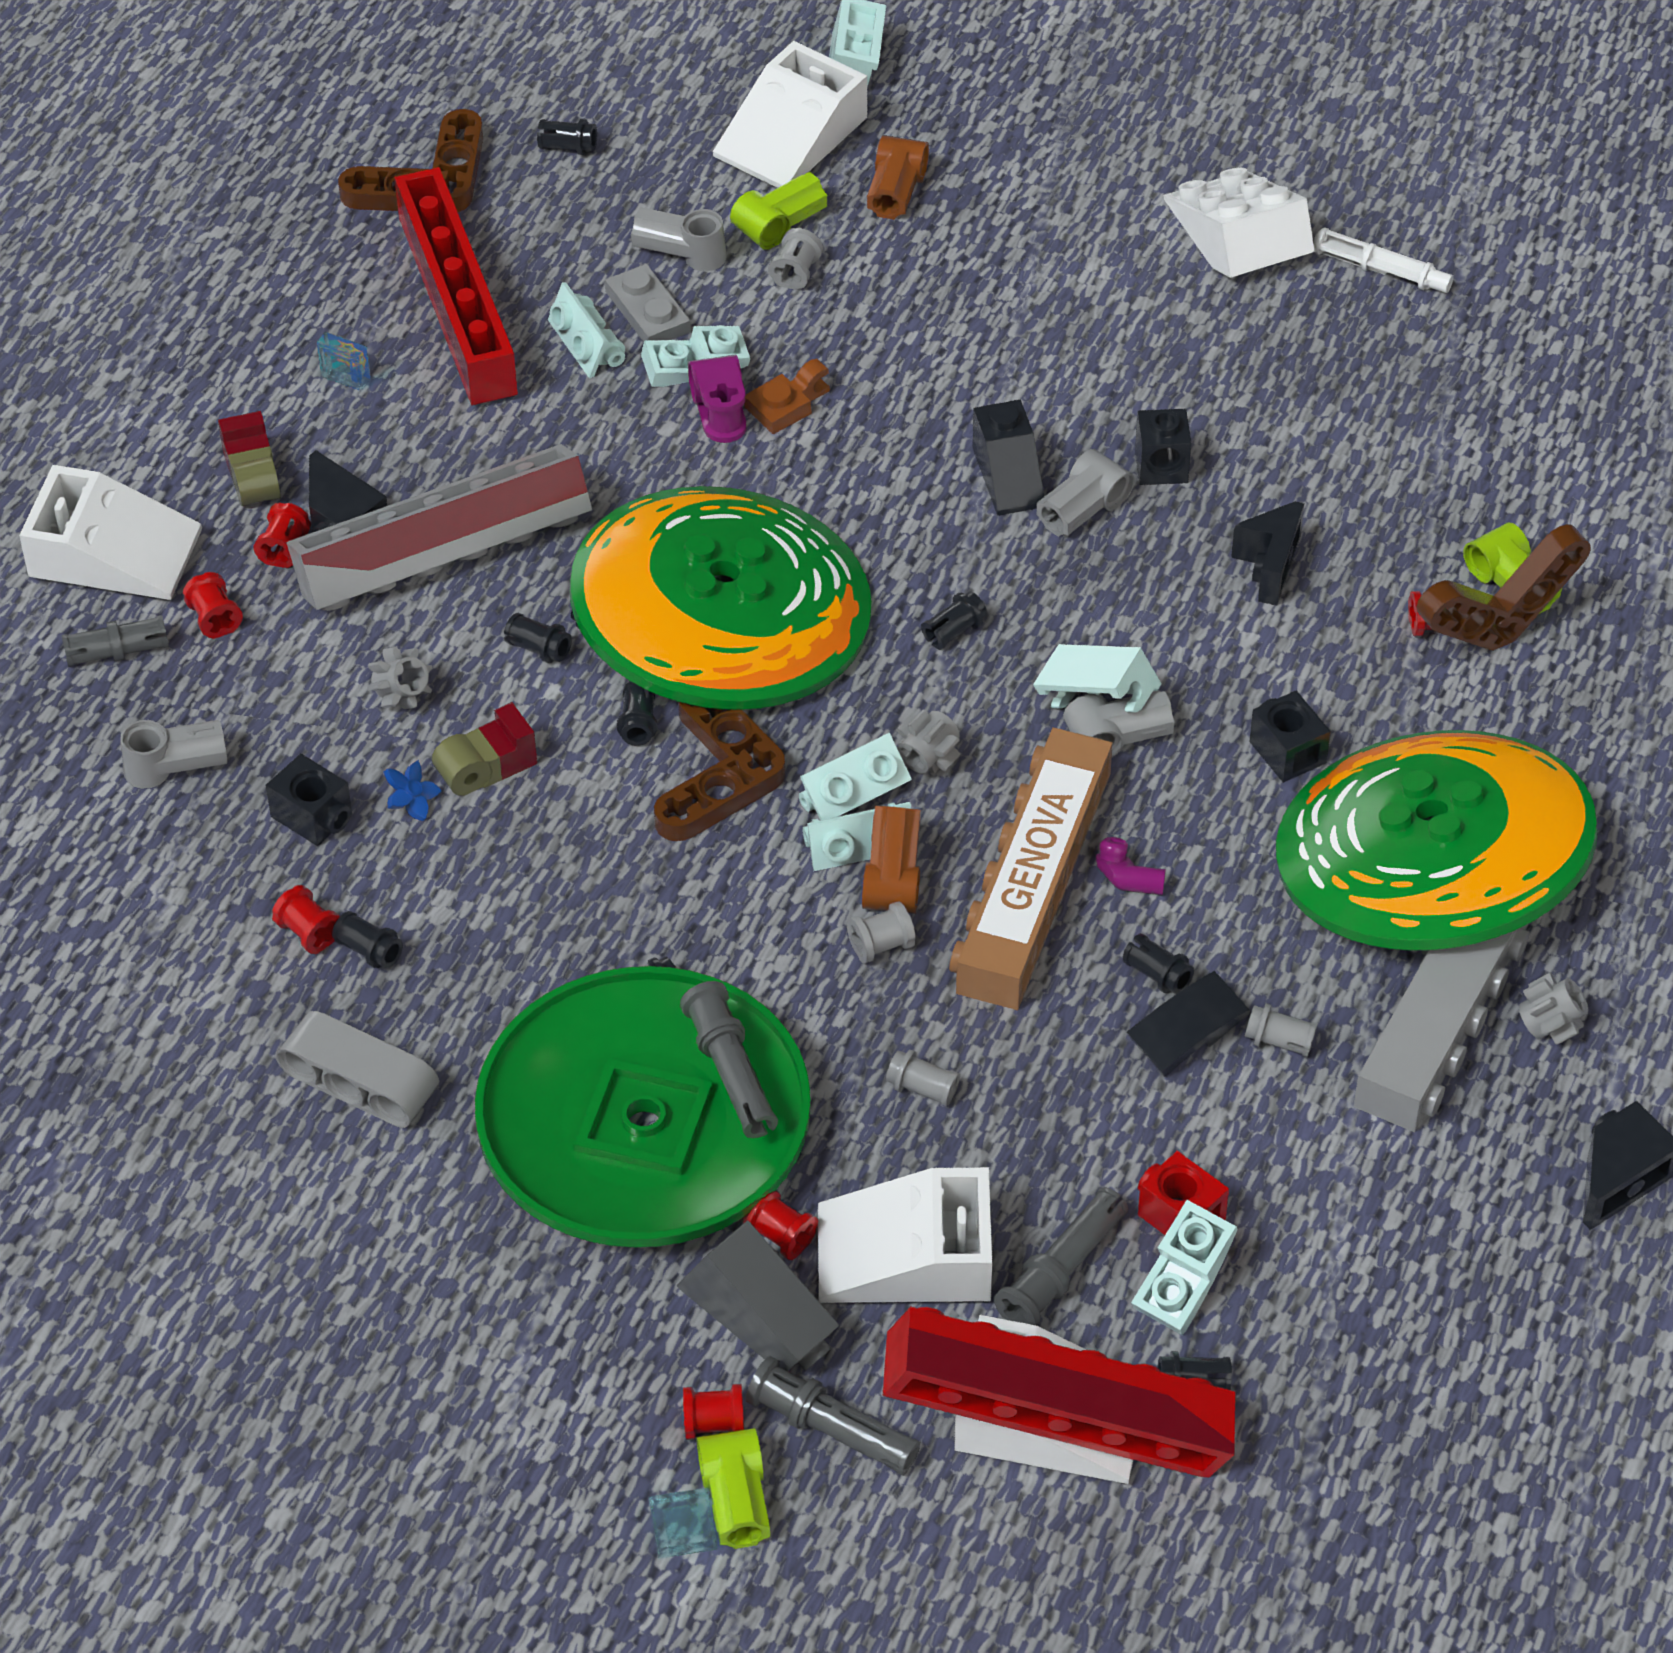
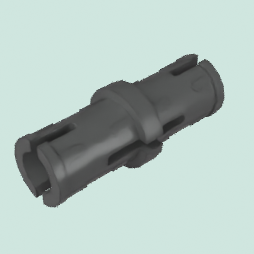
M162 615L117 625L115 620L106 622V628L62 635L68 667L109 657H114L115 662L124 660V654L169 647Z

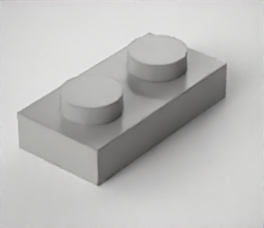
M647 264L605 279V292L643 342L645 340H673L691 333L689 318Z

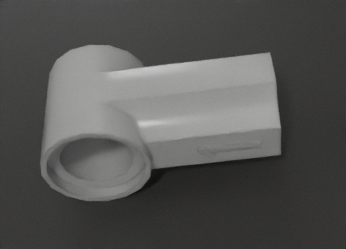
M640 207L634 217V225L631 232L632 246L685 257L686 263L698 271L716 270L726 261L727 254L723 220L715 211L699 209L681 216Z
M1089 449L1077 459L1071 469L1069 478L1037 502L1036 515L1042 520L1045 528L1059 537L1063 534L1068 536L1102 508L1113 511L1124 503L1134 487V475L1096 449Z
M1160 690L1152 692L1143 708L1135 713L1125 711L1126 704L1132 697L1107 702L1101 695L1087 694L1073 700L1065 708L1063 714L1064 721L1070 732L1113 742L1112 757L1117 755L1125 744L1173 734L1175 723L1171 702L1166 692H1161Z
M139 720L130 723L121 733L120 742L124 777L128 783L137 788L144 789L158 786L167 779L170 773L227 764L224 734L219 720L164 728L158 722L151 720Z

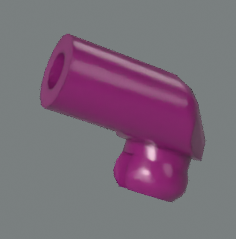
M1107 837L1101 841L1099 845L1100 853L1096 855L1097 867L1115 888L1122 891L1163 895L1166 869L1135 866L1130 858L1126 856L1128 844L1121 838Z

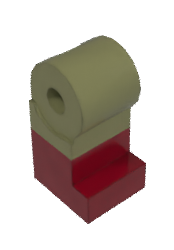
M261 411L218 419L223 454L240 505L247 506L256 502L280 499L279 483Z
M513 702L494 710L495 720L467 734L449 736L435 748L432 754V763L454 794L465 796L537 764L535 732Z

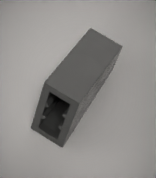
M748 1220L707 1254L676 1285L683 1293L763 1359L772 1356L780 1361V1368L786 1371L790 1370L796 1363H799L805 1371L831 1349L824 1339L839 1326Z

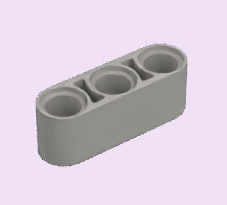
M310 1011L305 1015L277 1050L275 1056L279 1066L289 1076L399 1128H405L412 1122L439 1086L438 1075L422 1059L318 1011Z

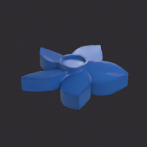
M419 760L408 766L404 775L395 769L383 771L388 783L396 789L388 797V809H400L405 806L406 811L411 817L424 821L429 809L427 801L437 796L442 790L433 782H421L422 770Z

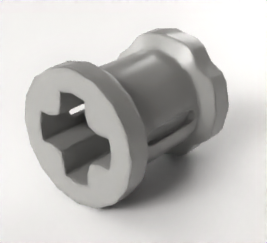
M792 228L786 232L782 239L780 255L773 257L768 266V273L778 286L794 290L806 286L810 278L809 268L811 264L819 260L823 252V245L820 239L807 229ZM800 242H802L803 245L800 251L797 252V246ZM792 266H793V267H794V273H793L792 276H788V274H789V272H790V270H791V268H792Z
M900 901L889 904L888 911L865 919H861L859 916L848 918L847 931L855 953L863 964L873 961L874 954L901 945L904 949L915 946L916 935L914 926L905 906Z

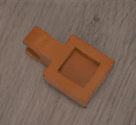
M812 359L800 368L792 381L783 374H780L747 393L744 407L772 434H775L812 414L811 401L830 391V386L821 379L829 373V369L818 359Z

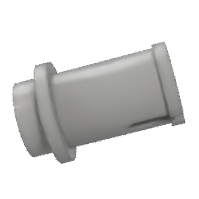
M1267 1003L1265 1008L1254 1005L1245 1037L1254 1039V1045L1258 1047L1260 1042H1264L1308 1057L1318 1023H1310L1271 1011V1005Z
M898 1050L891 1060L886 1075V1081L894 1084V1090L901 1092L903 1088L941 1102L942 1105H949L958 1088L960 1073L951 1072L916 1058V1051L909 1050L907 1053Z

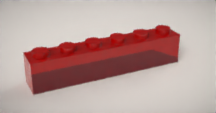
M440 167L394 177L400 223L471 406L518 395L513 349Z
M910 1306L887 1331L883 1396L1199 1477H1211L1235 1455V1391L1213 1386L1206 1379L1178 1377L1160 1372L1157 1367L1152 1365H1132L1107 1358L1105 1354L1099 1351H1079L1056 1345L1050 1339L1042 1336L1026 1337L999 1330L992 1323L982 1321L968 1322L945 1316L940 1310L930 1307L915 1308Z

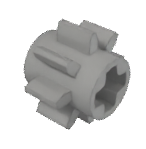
M397 646L383 649L385 661L368 664V668L373 671L371 677L372 684L367 687L368 691H375L383 698L381 702V707L383 708L395 707L398 703L403 709L417 707L415 695L427 694L432 691L429 685H427L428 673L433 669L432 665H425L417 658V648L407 649L402 653ZM401 674L402 681L398 682L397 676Z
M922 710L918 715L911 713L896 729L903 737L897 747L904 764L917 773L924 774L929 770L934 774L939 768L946 771L961 755L954 748L960 741L959 730L956 724L942 712L931 711L928 714L926 710Z
M1550 972L1528 984L1529 987L1523 990L1527 1000L1519 1004V1011L1525 1026L1535 1038L1542 1039L1550 1034L1554 1043L1558 1045L1579 1034L1578 1030L1584 1027L1580 1018L1588 1014V1005L1582 991L1572 979L1566 978L1557 983Z

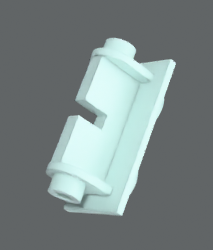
M562 282L556 300L551 306L548 321L589 378L595 376L598 365L609 364L611 367H617L625 360V346L616 338L611 329H604L606 322L595 309L593 301L588 296L574 294L568 284Z
M887 733L800 776L805 786V791L799 793V800L807 812L815 809L820 820L838 817L912 779L891 734Z
M910 802L897 805L895 803L888 804L889 807L911 809ZM875 809L820 821L813 819L812 822L807 823V826L803 827L804 841L806 847H810L814 871L870 860Z

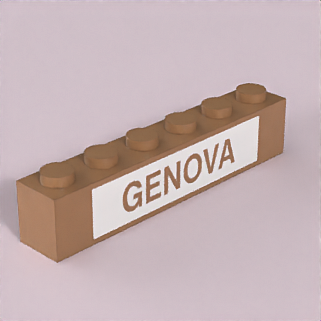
M1052 727L1045 747L1036 746L1030 764L1029 774L1032 776L1030 784L1022 783L1020 785L1014 805V813L1017 816L1014 823L1005 822L998 845V852L1001 853L998 862L990 861L987 865L982 884V891L985 892L982 902L973 901L966 922V931L969 932L965 942L958 940L952 952L949 970L950 972L957 973L956 994L1014 1010L1019 1009L1110 777L1113 742Z

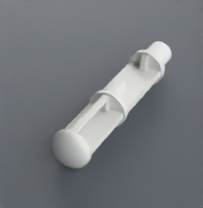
M1329 228L1320 229L1314 239V251L1317 255L1324 254L1357 265L1364 271L1371 270L1383 275L1391 273L1418 283V289L1420 290L1432 288L1448 293L1451 288L1453 275L1436 270L1433 263H1425L1378 247L1376 244H1369L1330 231Z

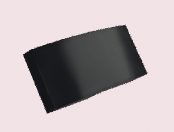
M1213 971L1157 1007L1128 1030L1127 1034L1165 1077L1203 1044L1206 1043L1208 1047H1211L1251 1012L1223 979Z

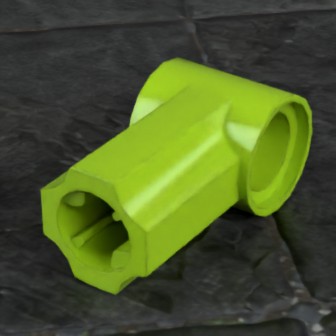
M808 172L764 196L755 190L744 193L734 203L730 213V220L732 224L763 250H770L782 243L784 235L791 229V226L826 208L827 194L823 190L820 180L814 174Z
M1510 522L1465 544L1463 549V556L1468 570L1481 583L1486 584L1493 580L1500 588L1531 554L1529 541L1517 525ZM1562 588L1540 613L1550 609L1551 605L1561 596Z
M756 1428L697 1437L701 1475H704L702 1476L703 1486L705 1490L710 1489L712 1511L720 1545H727L734 1549L757 1546L760 1541L770 1537V1524L761 1481L764 1480Z

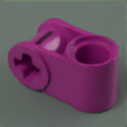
M737 355L688 361L690 390L693 402L697 404L706 436L720 443H730L738 440L746 432V418L742 408L746 395Z

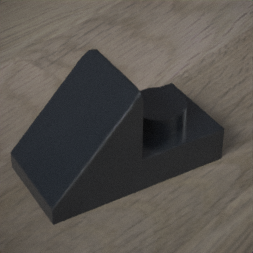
M1294 501L1242 521L1234 527L1231 557L1255 563L1252 581L1260 583L1258 602L1278 605L1301 537L1305 503Z

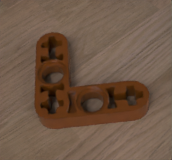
M456 109L443 117L432 169L440 167L448 189L450 186L449 181L456 182L457 188L450 194L457 212L465 210L472 202L483 144L482 119L478 113L468 109ZM460 129H465L464 140L457 139ZM452 158L468 160L461 165H449L446 163ZM372 166L351 167L342 172L338 178L340 200L345 206L357 210L398 211L397 197L394 192L396 190L394 177L428 169ZM383 186L385 191H380V187Z
M1565 524L1559 526L1539 543L1494 596L1453 581L1444 580L1432 585L1422 594L1416 606L1417 612L1435 632L1494 651L1514 642L1585 562L1590 554L1591 545L1573 525Z
M678 702L679 718L682 723L720 762L669 790L656 800L654 805L655 829L663 838L671 841L690 839L774 791L783 783L785 779V756L782 750L743 710L710 708L709 713L704 707H692L690 704ZM735 730L744 734L745 738L737 743H725L718 739V736L722 732ZM753 759H754L761 767H757V768L753 769ZM771 765V769H770V770L766 771V770L764 769L765 767H768V766ZM721 785L727 786L734 791L731 796L725 799L711 798L706 794L710 788ZM672 812L676 814L675 816H672L670 818L668 816V814ZM687 813V818L681 820L678 817Z

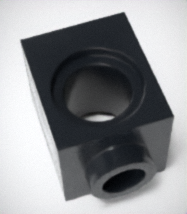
M1186 409L1137 411L1135 456L1139 485L1188 483L1192 443Z
M1296 690L1280 698L1269 699L1253 709L1249 742L1284 783L1327 763L1331 731Z
M301 753L265 785L271 817L316 846H319L330 834H337L342 831L352 815L348 782Z

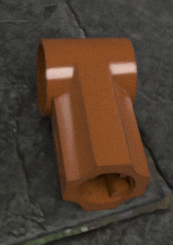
M882 135L876 154L875 175L867 195V208L875 212L877 217L895 220L897 216L906 214L916 183L923 182L929 158L928 142Z
M875 806L871 835L870 862H866L864 872L862 909L888 911L889 904L900 901L908 913L916 914L917 905L915 904L918 903L920 866L916 865L921 810Z

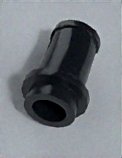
M541 119L538 124V129L544 130V133L537 132L539 149L577 150L578 155H585L586 151L593 152L596 148L597 127L596 124H589L587 119H580L578 123Z
M969 591L966 594L962 592L957 593L952 598V604L921 624L922 633L928 642L937 637L938 640L932 644L936 649L942 650L949 642L970 627L978 629L983 624V618L987 616V609L980 597L974 592Z
M515 613L509 618L504 629V634L507 635L504 637V641L507 644L516 645L540 655L541 660L546 663H552L554 660L557 662L563 661L571 648L572 637L566 632L564 626L560 624L549 626L525 617L521 613Z
M631 681L625 684L623 688V713L617 720V731L626 743L640 746L648 743L657 732V720L653 715L656 694L646 690L645 697L644 688Z
M352 911L343 913L333 927L332 938L335 939L334 941L366 957L367 964L373 968H380L381 966L390 968L397 962L402 953L403 943L398 939L395 930L386 927L380 929L358 917Z
M1141 933L1134 937V941L1140 945V948L1132 942L1128 943L1124 950L1123 962L1156 981L1161 992L1177 994L1188 987L1194 975V967L1189 964L1187 956L1180 953L1174 955Z
M1171 1351L1169 1357L1160 1356L1158 1359L1157 1368L1160 1372L1186 1379H1206L1213 1386L1231 1390L1232 1379L1207 1377L1208 1373H1232L1230 1357H1179L1178 1351Z

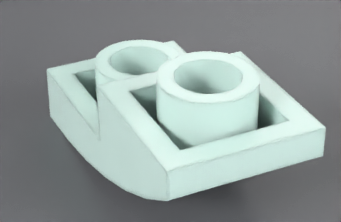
M694 326L690 340H645L641 352L651 387H665L689 382L688 361L736 354L740 368L748 366L750 362V355L739 326Z
M1186 1200L1158 1246L1160 1256L1132 1300L1133 1308L1183 1336L1223 1264L1236 1235L1237 1227Z

